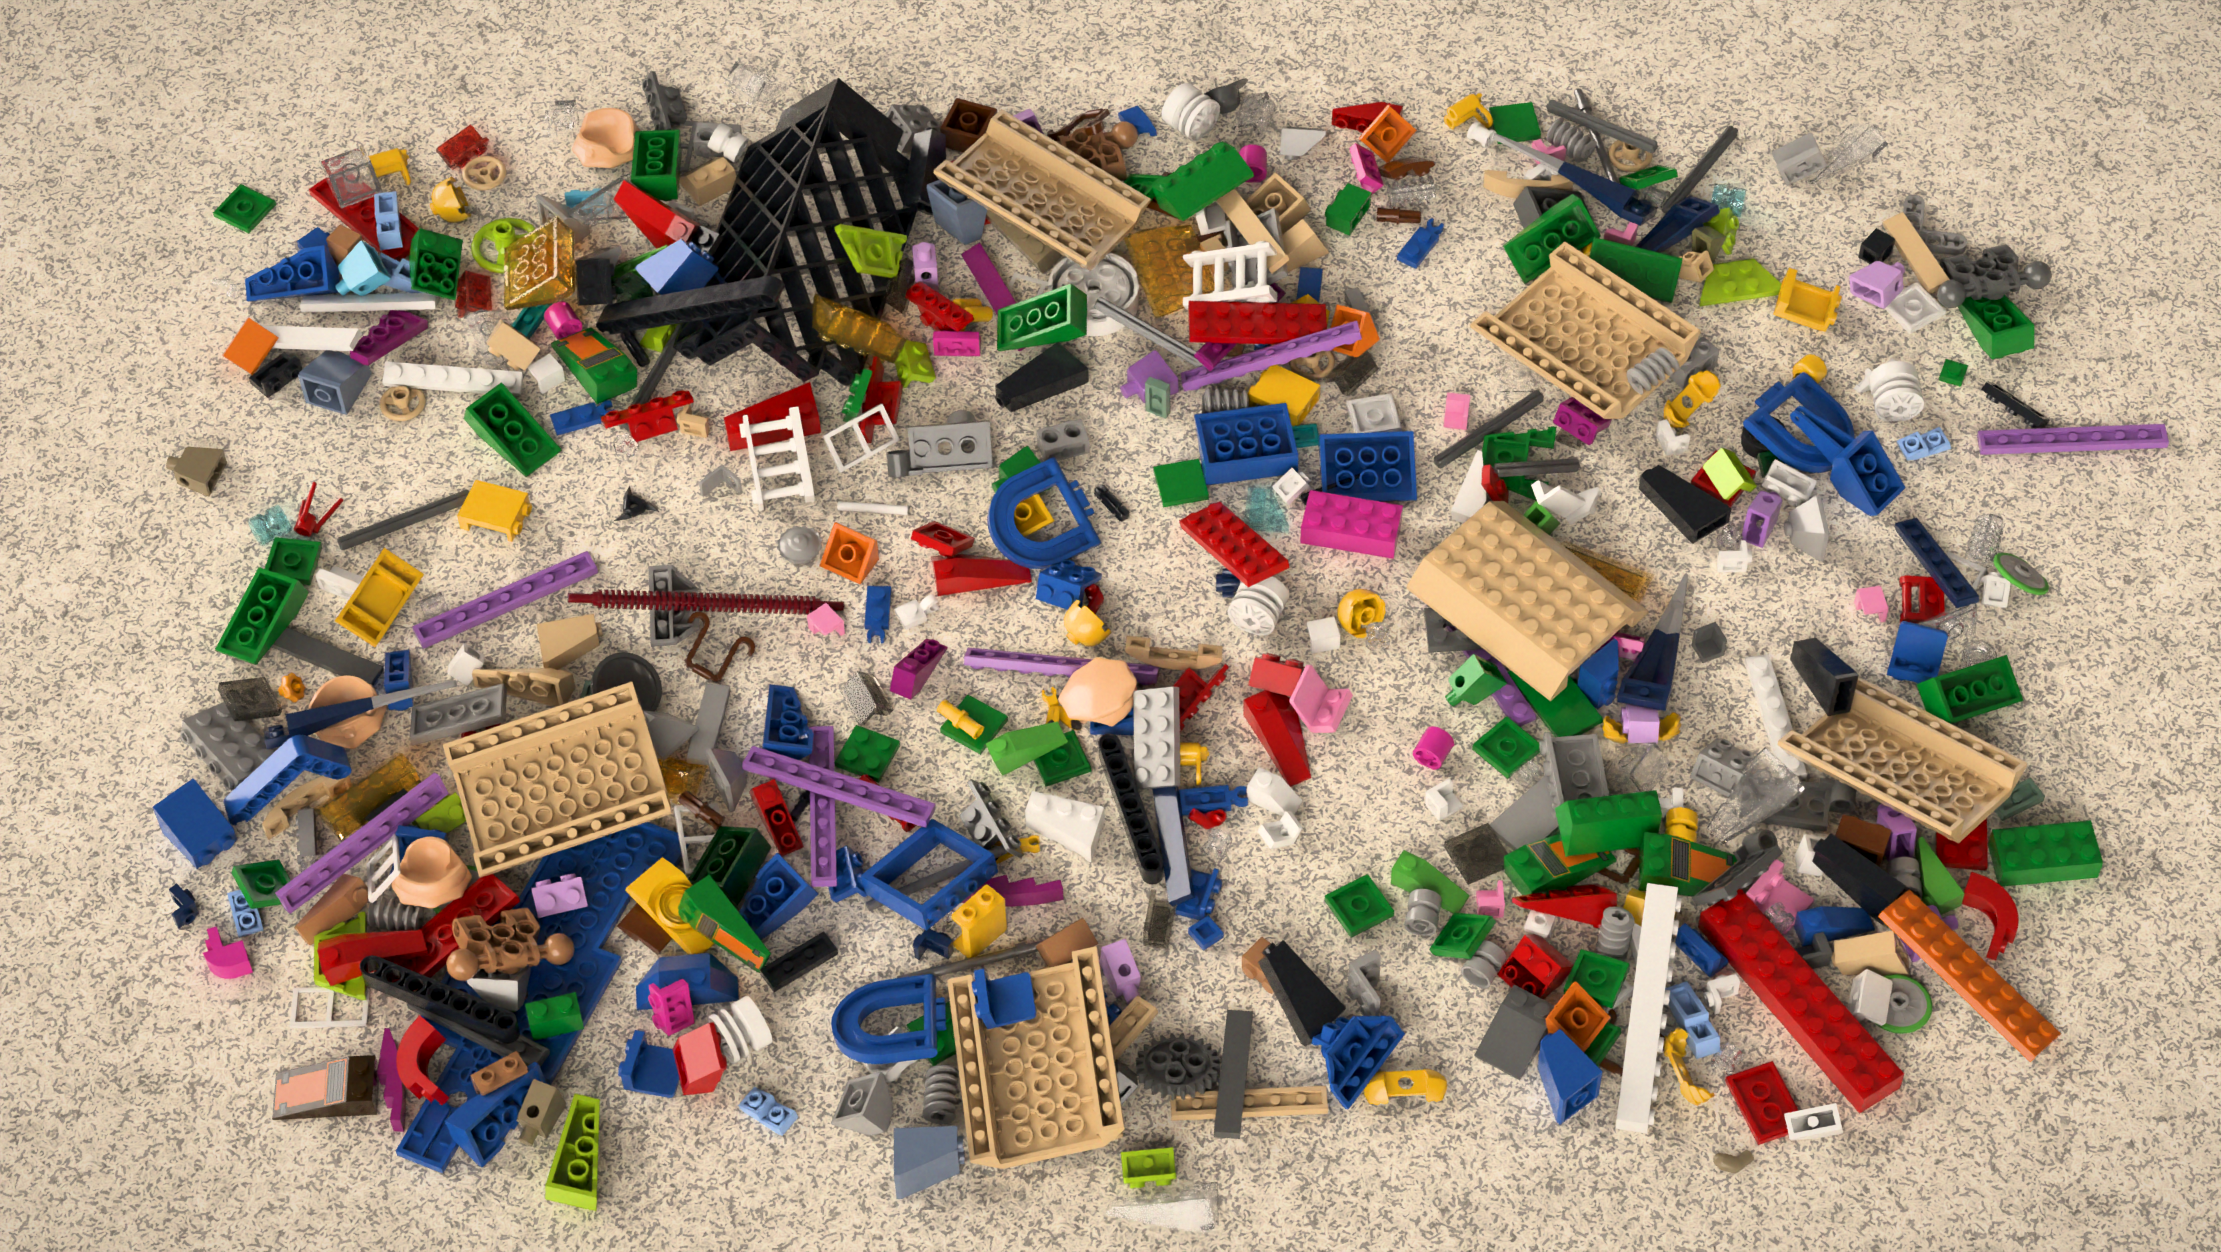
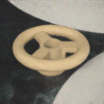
M1620 140L1615 141L1608 151L1610 162L1616 168L1626 172H1637L1645 169L1651 163L1653 155L1645 151L1646 158L1642 161L1638 157L1640 148ZM1623 145L1622 152H1615L1619 146ZM1617 159H1626L1632 161L1635 165H1625Z
M480 156L472 159L465 165L462 172L465 184L472 189L480 191L490 190L499 186L506 177L504 163L493 156ZM479 163H489L486 167L471 169ZM498 166L500 174L495 179L492 170ZM469 176H476L477 183L473 182Z
M1320 351L1306 358L1300 357L1290 360L1289 365L1292 372L1309 380H1318L1331 373L1335 366V357L1331 351ZM1326 355L1328 365L1321 371L1319 360ZM1297 365H1306L1314 373L1303 372Z
M405 386L391 387L384 392L380 399V410L391 420L407 421L415 418L422 412L426 403L425 395L421 389L407 388ZM417 395L419 403L410 412L408 408L410 401ZM387 405L397 406L402 410L403 414L390 412Z

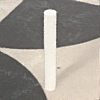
M838 501L837 510L908 515L909 506Z

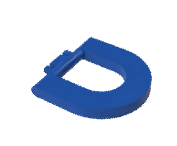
M1805 372L1800 373L1785 387L1778 381L1763 393L1761 397L1755 400V404L1760 408L1743 421L1744 427L1785 464L1809 473L1831 471L1833 465L1816 446L1798 441L1770 414L1793 396L1812 413L1855 438L1854 428L1848 414L1831 395Z
M1055 457L1010 477L998 488L989 505L987 524L993 543L1006 558L1026 568L1047 569L1050 566L1061 563V560H1070L1102 544L1088 519L1089 516L1095 513L1092 508L1084 510V508L1090 506V503L1082 488L1076 491L1073 490L1079 487L1078 481L1068 482ZM1057 485L1079 526L1044 542H1035L1025 538L1018 531L1014 522L1016 506L1022 501Z
M933 974L881 980L854 990L838 1004L833 1013L831 1027L835 1043L839 1050L847 1057L867 1064H888L935 1057L938 1053L937 1031L946 1030L945 997L936 998V977ZM924 1003V1030L876 1036L868 1034L860 1028L863 1020L876 1010Z

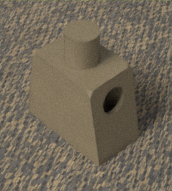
M188 446L180 458L169 456L166 468L174 471L173 473L178 485L209 497L227 461L222 449Z
M533 1079L517 1117V1120L523 1127L518 1138L521 1143L533 1146L537 1135L548 1138L566 1106L565 1100L556 1087Z

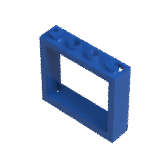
M932 818L926 828L921 827L864 872L861 875V880L865 893L927 931L996 875L998 868L993 853ZM940 843L973 862L970 867L923 905L889 886L892 881Z

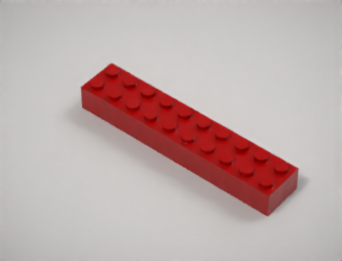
M1742 889L1737 890L1738 894L1728 901L1722 899L1700 913L1698 923L1700 931L1728 960L1733 969L1859 1114L1900 1089L1904 1077L1903 1071Z

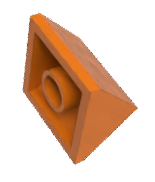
M1387 105L1358 139L1388 163L1417 130Z
M1337 304L1330 328L1358 321L1362 339L1350 345L1337 346L1332 351L1359 357L1377 343L1380 338L1370 313Z
M247 318L222 356L253 375L279 337L252 319Z
M834 522L820 567L861 584L879 560L877 540Z
M1575 981L1545 1020L1548 1034H1554L1561 1029L1585 1052L1611 1017Z

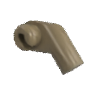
M1748 1150L1743 1151L1737 1157L1726 1153H1717L1713 1158V1163L1718 1169L1729 1173H1738L1754 1161L1752 1153Z

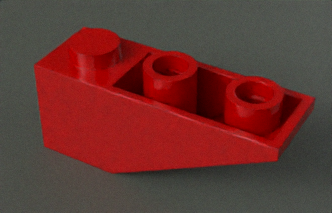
M1375 102L1334 108L1332 110V125L1364 133L1387 105L1394 109L1401 117L1403 106L1386 102Z
M773 779L752 788L749 791L751 799L779 854L785 856L804 848L776 780Z

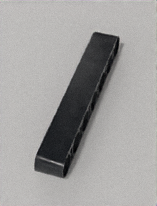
M1115 734L1102 735L1098 741L1099 759L1140 875L1147 884H1157L1164 876L1163 859L1121 741Z
M367 956L360 963V971L365 984L375 990L503 1043H512L520 1036L517 1018L509 1010L378 956ZM511 1025V1027L503 1029V1027Z

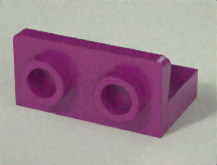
M1571 397L1560 403L1553 423L1587 445H1591L1597 433L1608 428L1612 419H1604Z

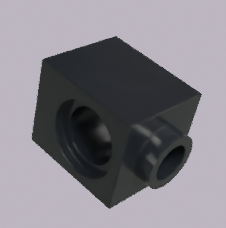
M1876 228L1861 243L1858 258L1868 264H1872L1875 261L1884 262L1893 252L1895 238Z

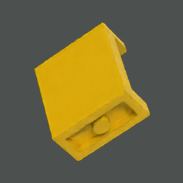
M1788 268L1782 280L1773 315L1826 332L1829 324L1834 325L1838 314L1834 310L1838 308L1842 296L1839 295L1841 286L1836 285L1832 292L1796 280L1798 270Z
M1276 364L1270 366L1268 370L1265 369L1261 373L1258 383L1250 387L1248 391L1249 407H1255L1257 403L1262 406L1286 403L1291 425L1298 426L1319 401L1321 385Z
M475 480L457 515L460 529L469 531L472 525L506 533L508 541L513 542L516 534L519 535L521 533L525 516L528 517L530 515L532 504L526 492Z
M989 885L982 887L952 914V919L962 928V934L953 941V946L967 958L978 956L1007 930L1005 898Z

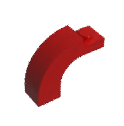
M1971 872L1964 891L1962 904L1982 911L1991 920L1994 927V935L1986 958L1996 961L1999 952L2004 954L2007 943L2013 944L2019 923L2018 911L2012 897L2000 884L1986 876Z
M419 1015L409 1026L399 1044L396 1058L397 1071L402 1083L419 1100L424 1096L431 1103L435 1099L443 1106L449 1097L430 1080L428 1065L432 1055L445 1042L446 1038Z

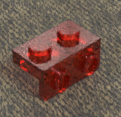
M470 124L437 147L436 152L450 169L454 170L457 167L462 169L471 161V157L474 155L479 157L487 151L489 139L487 136L482 138Z
M465 270L462 276L458 278L457 298L455 301L458 318H463L467 311L484 316L490 315L492 312L489 276Z

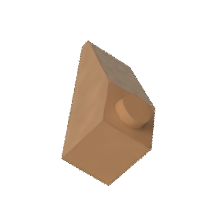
M342 874L294 927L295 930L311 946L314 944L315 935L332 929L342 921H347L363 908L368 902L367 885L360 877Z

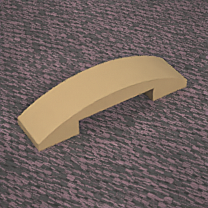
M1484 171L1483 187L1510 198L1517 199L1526 186L1573 191V182L1563 175H1552L1551 181L1506 178L1507 171Z
M1126 636L1125 652L1137 660L1152 666L1172 670H1187L1188 668L1195 670L1214 666L1222 662L1223 646L1198 644V652L1150 647L1151 638Z
M322 776L301 785L286 795L273 807L262 823L268 840L289 828L287 819L296 814L298 810L304 809L326 794L331 800H334L353 788L350 777L347 776L346 778L336 780Z

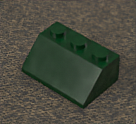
M720 826L688 880L694 885L710 875L730 902L738 906L772 847L758 828Z

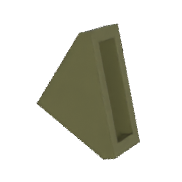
M1710 226L1695 228L1692 231V251L1697 253L1708 251L1713 264L1726 236Z

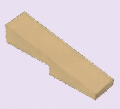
M1903 212L1883 221L1882 224L1888 234L1895 238L1894 244L1903 260H1907L1921 286L1929 294L1938 291L1939 286L1943 282L1950 280Z

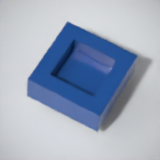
M1209 915L1188 928V934L1203 951L1224 938V932Z

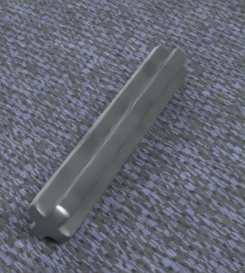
M1577 458L1496 463L1493 469L1499 477L1577 472L1580 464Z

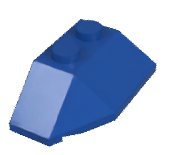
M711 953L659 957L636 986L637 1010L653 1009L648 1000L650 984L654 983L662 989L681 979L688 983L692 1005L739 1000L738 977Z
M1352 1016L1324 1053L1331 1092L1345 1109H1349L1405 1035L1392 1016Z

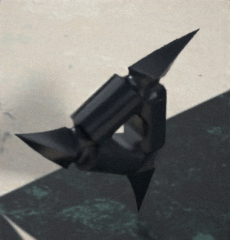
M629 486L623 497V514L614 521L634 518L644 513L646 509L659 511L649 501L646 502L645 499L633 495ZM632 504L638 505L634 508L630 507Z

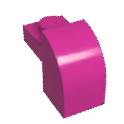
M217 926L207 929L209 939L205 940L208 951L204 952L203 955L209 970L214 975L220 978L233 979L253 973L243 940L223 946Z

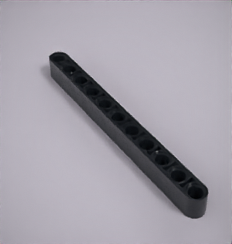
M765 276L613 303L612 305H605L596 323V327L601 332L607 331L613 335L772 308L776 306L785 284L777 277Z

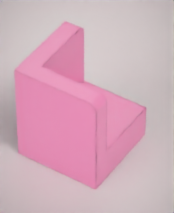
M1541 139L1532 142L1533 149L1565 161L1566 148L1564 145L1557 148L1554 145L1546 147Z
M1629 222L1624 232L1613 228L1606 229L1604 240L1632 246L1636 240L1638 225Z
M1447 392L1444 418L1445 428L1467 430L1470 395Z
M1881 586L1857 589L1854 601L1856 609H1863L1865 615L1878 613L1880 622H1886L1889 608Z
M827 603L807 615L808 628L814 634L820 631L823 635H827L833 630H836L841 636L845 634L844 621Z
M1497 880L1496 890H1478L1476 892L1478 915L1503 918L1505 908L1503 880Z

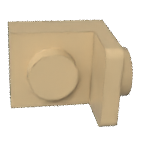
M691 404L684 405L683 410L678 412L677 424H679L680 433L703 438L708 437L710 432L708 418L692 415Z

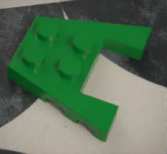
M1548 427L1547 430L1543 431L1529 429L1527 433L1520 434L1506 432L1484 435L1482 448L1483 466L1490 464L1493 468L1496 463L1527 461L1529 446L1554 449L1557 427ZM1525 475L1499 477L1504 480L1508 490L1537 501L1531 485L1538 480L1525 479ZM1541 481V482H1543V483L1549 485V482H1547V481Z

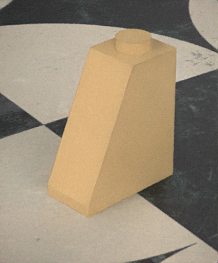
M1304 219L1300 220L1282 235L1284 251L1290 259L1286 263L1288 272L1329 254L1328 250Z
M594 614L537 624L544 668L559 670L600 646L598 637H602L603 633L601 623L595 622Z
M1894 931L1834 941V952H1832L1831 959L1833 966L1838 967L1842 975H1859L1868 969L1881 976L1899 974L1910 977L1908 953Z

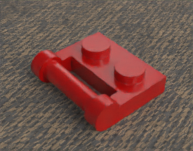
M1901 576L1899 578V585L1902 587L1900 623L1907 621L1917 624L1943 625L1945 622L1944 592L1932 577ZM1912 587H1918L1919 613L1912 612Z

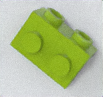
M1728 207L1719 209V214L1712 217L1710 221L1703 223L1704 226H1710L1726 236L1722 245L1726 255L1732 254L1733 245L1736 243V232L1739 228L1738 217Z
M902 339L893 350L892 359L903 388H907L912 380L932 383L936 376L926 343Z
M456 792L450 796H445L436 803V806L430 810L428 809L416 818L412 824L413 826L417 825L419 829H436L448 834L466 821L460 797Z
M1173 1147L1121 1152L1123 1184H1129L1130 1189L1145 1187V1182L1152 1181L1156 1182V1186L1172 1185L1171 1180L1177 1179Z

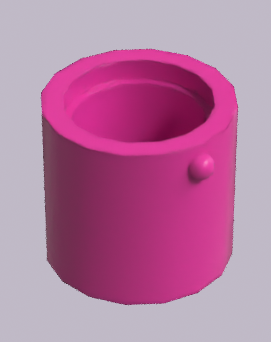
M1247 145L1241 148L1239 154L1254 173V176L1246 182L1259 183L1265 180L1267 176L1266 150L1259 145Z
M568 302L554 303L545 311L544 320L558 340L582 330V322Z
M1434 726L1428 727L1413 750L1414 759L1419 764L1433 770L1439 769L1454 747V740L1445 730Z

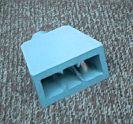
M360 241L338 265V270L343 279L335 287L343 296L349 291L365 296L388 282L391 277L375 248Z

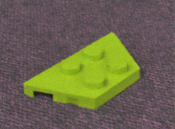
M844 224L834 227L857 273L889 278L898 274L899 261L903 256L901 248L902 244L907 241V235Z
M1754 258L1713 264L1714 270L1706 277L1699 305L1701 307L1779 295L1781 283Z
M365 911L358 913V918L346 924L342 921L332 929L325 930L314 936L315 985L362 1001L366 1000V984L363 976L330 986L322 972L317 949L319 942L342 934L367 933V915Z

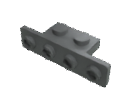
M650 71L647 78L643 80L642 89L645 92L646 103L649 106L650 117L653 120L655 130H671L670 122L685 124L687 115L679 89L659 85L655 71Z
M970 779L967 783L976 800L959 816L973 841L984 849L989 850L1000 840L1008 853L1021 858L1024 855L1020 848L1021 842L1010 831L1011 825L1002 817L1000 813L1001 808L998 803L991 798V790L985 783H978Z

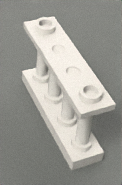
M1259 241L1254 245L1207 252L1193 251L1191 254L1183 255V260L1190 267H1193V294L1189 297H1183V306L1188 310L1189 301L1277 302V293L1270 285H1267V256L1277 255V250L1269 242ZM1258 258V284L1255 287L1245 288V259ZM1236 261V288L1231 291H1224V263ZM1215 264V291L1210 294H1202V266Z
M799 407L789 408L790 416H785L786 419L749 425L748 416L744 415L743 424H739L741 438L746 437L754 479L755 490H751L753 504H758L759 510H764L763 500L798 494L804 496L805 503L815 501ZM784 428L793 432L794 438H789L790 441L753 447L751 434ZM788 450L797 454L798 460H793L794 463L757 469L755 456ZM793 472L801 476L802 482H798V485L765 491L760 489L759 478Z

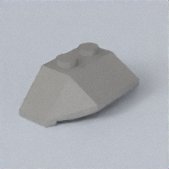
M648 566L649 591H653V596L655 591H659V594L661 591H665L666 595L668 591H671L672 596L673 592H678V596L680 592H684L685 595L686 592H690L692 597V593L697 592L698 597V588L681 574L675 566ZM653 605L652 610H650L651 647L676 645L698 631L699 618H695L692 623H687L688 618L693 613L699 612L698 607L696 611H692V609L686 611L685 607L684 611H679V606L677 611H673V608L671 611H667L666 607L665 610H660V606L659 610H654Z

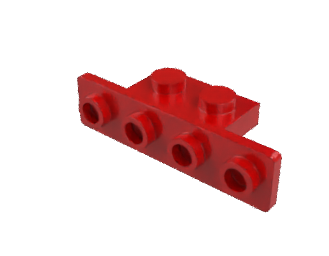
M921 281L903 293L906 299L918 306L921 314L919 317L922 323L927 327H932L935 331L959 332L974 320L972 314Z
M874 356L872 365L869 366V370L873 372L866 390L865 403L862 404V413L879 404H883L891 423L897 424L903 385L901 381L882 382L884 367L879 357ZM880 411L859 422V428L867 443H872L875 425H886Z
M680 390L665 398L656 397L645 404H633L625 410L610 411L601 417V421L606 429L627 423L633 443L678 430L673 409L694 402V399L689 391Z
M1227 664L1219 668L1207 683L1191 668L1185 670L1174 683V687H1179L1180 732L1185 727L1183 724L1185 719L1188 718L1190 720L1199 711L1197 705L1200 701L1202 703L1206 702L1213 694L1211 688L1214 685L1218 687L1227 676L1224 673L1229 668Z

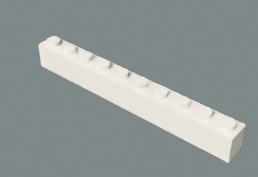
M1647 883L1615 1129L1647 1133L1648 1125H1653L1655 1110L1650 1109L1651 1101H1656L1658 1085H1653L1654 1076L1659 1077L1661 1061H1656L1657 1053H1662L1664 1038L1659 1037L1660 1029H1665L1667 1014L1662 1013L1663 1005L1668 1006L1670 990H1665L1666 982H1671L1673 967L1668 966L1669 958L1674 959L1676 943H1671L1672 935L1677 936L1679 920H1674L1675 912H1680L1682 897H1677L1678 887Z

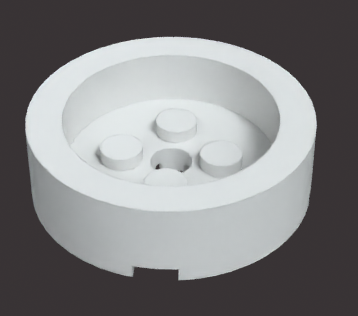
M1109 253L1091 271L1066 257L1054 267L1049 276L1048 291L1072 284L1087 294V335L1085 336L1108 335L1125 327L1123 324L1094 308L1099 297H1103L1134 316L1137 313L1139 306L1137 274L1129 262L1116 254ZM1098 286L1099 289L1089 291L1088 287Z

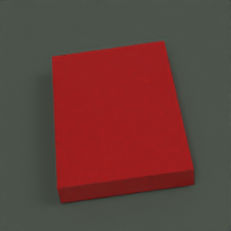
M1773 1061L1725 1077V1082L1758 1145L1789 1135L1784 1114L1799 1110Z

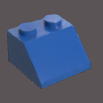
M1615 638L1580 665L1577 686L1597 710L1603 705H1610L1616 697L1619 661L1618 641Z

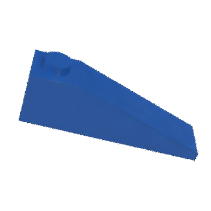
M326 245L303 248L289 258L286 257L270 268L267 267L246 278V298L249 302L339 293L335 287L340 282L339 270Z
M769 685L762 749L801 760L812 753L814 734L807 725L806 715H803L801 711V703L794 687Z
M777 852L759 870L755 877L757 880L751 891L746 893L744 897L745 902L739 913L759 939L762 940L800 913L818 895V892Z
M537 1062L527 1066L528 1073L484 1096L479 1094L465 1102L445 1120L453 1140L478 1166H485L501 1151L505 1145L503 1139L510 1129L515 1130L519 1124L516 1120L533 1079L546 1083Z

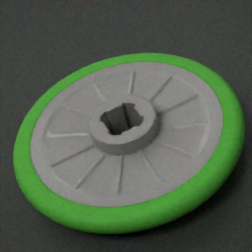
M1998 553L1994 556L1995 567L2010 583L2035 595H2043L2048 592L2049 585L2046 579L2025 560L2009 553Z
M1892 974L1883 976L1891 980L1893 984L1886 1023L1882 1026L1876 1025L1886 1031L1898 1034L1911 1033L1922 1028L1928 1022L1932 1013V1000L1926 988L1917 980L1905 975ZM1900 1001L1902 1005L1898 1006L1895 1002Z

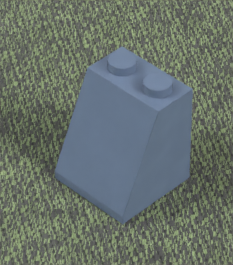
M941 180L927 184V192L935 223L964 245L980 240L982 238L987 209L954 188L949 187Z
M326 350L302 369L298 377L306 403L347 415L372 374L370 366L351 359L349 355H345L340 351Z
M957 1126L894 1128V1182L897 1199L908 1197L960 1173V1164H965L963 1136H958Z

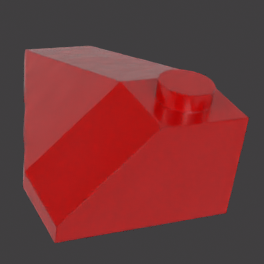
M623 180L613 199L656 249L665 245L670 246L680 239L689 244L701 225L626 180Z
M956 554L952 557L942 555L931 556L938 596L1032 582L1030 569L1015 564L1009 559Z
M1264 690L1243 699L1244 717L1286 783L1292 787L1310 779L1311 773L1299 716L1290 704L1288 696Z
M1595 883L1569 886L1567 891L1549 890L1548 896L1543 893H1532L1512 897V902L1522 908L1600 928L1604 910L1608 907H1617V893Z
M422 930L342 934L319 942L317 952L322 972L330 986H334L362 976L360 963L367 956H378L397 964L428 953Z

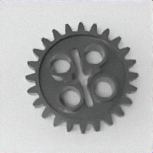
M1171 1033L1169 1039L1161 1035L1159 1042L1151 1039V1046L1144 1044V1051H1139V1058H1136V1076H1139V1083H1144L1145 1090L1152 1088V1095L1160 1092L1162 1099L1167 1095H1171V1100H1175L1176 1096H1180L1182 1100H1185L1188 1094L1195 1098V1092L1197 1091L1205 1094V1088L1211 1089L1212 1082H1217V1075H1220V1058L1217 1057V1050H1211L1210 1043L1204 1045L1203 1038L1195 1041L1194 1035H1191L1188 1039L1185 1038L1184 1033H1181L1179 1038H1176Z

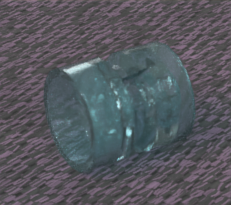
M1715 183L1711 203L1717 204L1719 209L1729 207L1735 216L1741 218L1746 189L1733 187L1730 190L1727 185Z
M278 504L265 510V515L259 513L247 519L254 537L261 546L273 541L275 535L281 537L292 531L285 513Z

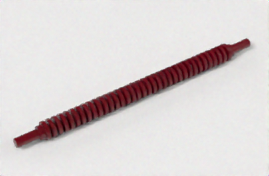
M602 589L593 591L592 594L568 593V603H592V606H597L598 609L602 608V604L604 609H608V605L610 609H614L615 604L616 609H621L622 604V609H627L628 606L631 610H633L634 605L636 610L640 609V605L642 610H646V607L648 610H652L654 605V610H659L660 606V610H665L666 607L667 611H671L672 608L673 611H677L679 606V611H684V607L686 611H690V609L696 611L698 607V611L702 612L704 607L705 612H709V609L711 612H715V610L721 612L722 608L723 612H728L729 608L730 613H733L734 610L736 613H740V611L746 613L747 609L748 613H753L754 609V613H759L760 611L763 614L765 612L771 614L773 611V614H777L779 609V614H784L785 611V614H790L791 612L795 615L796 613L802 615L804 612V615H808L809 611L811 613L827 603L833 611L844 610V602L821 601L820 598L815 596L810 598L809 596H804L803 598L801 595L797 599L796 595H793L792 598L790 595H786V597L784 595L779 597L778 595H773L772 598V595L768 594L766 598L765 594H761V597L759 594H755V596L749 594L748 597L747 594H742L741 598V594H736L735 597L734 593H730V595L724 593L722 597V593H717L716 598V593H711L710 596L706 592L705 595H703V592H699L698 597L697 592H693L691 597L690 592H686V595L684 592H680L679 596L678 592H673L672 596L671 591H668L667 595L665 591H661L660 594L659 591H655L653 596V591H648L647 595L646 591L642 590V593H640V590H636L634 595V590H630L628 595L627 590H623V593H621V590H617L616 594L615 590H610L609 594L608 589H604L603 594Z

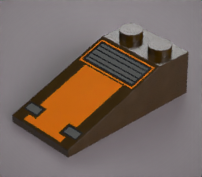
M348 1056L276 1073L272 1119L377 1115L379 1078L377 1075L378 1062L376 1056Z

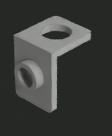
M722 464L713 472H709L699 482L701 496H706L722 482H726L740 494L742 493L741 480Z

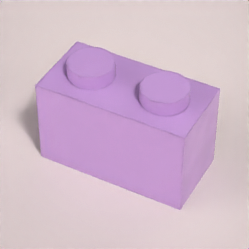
M1631 704L1621 707L1622 731L1624 734H1627L1628 743L1658 744V710Z

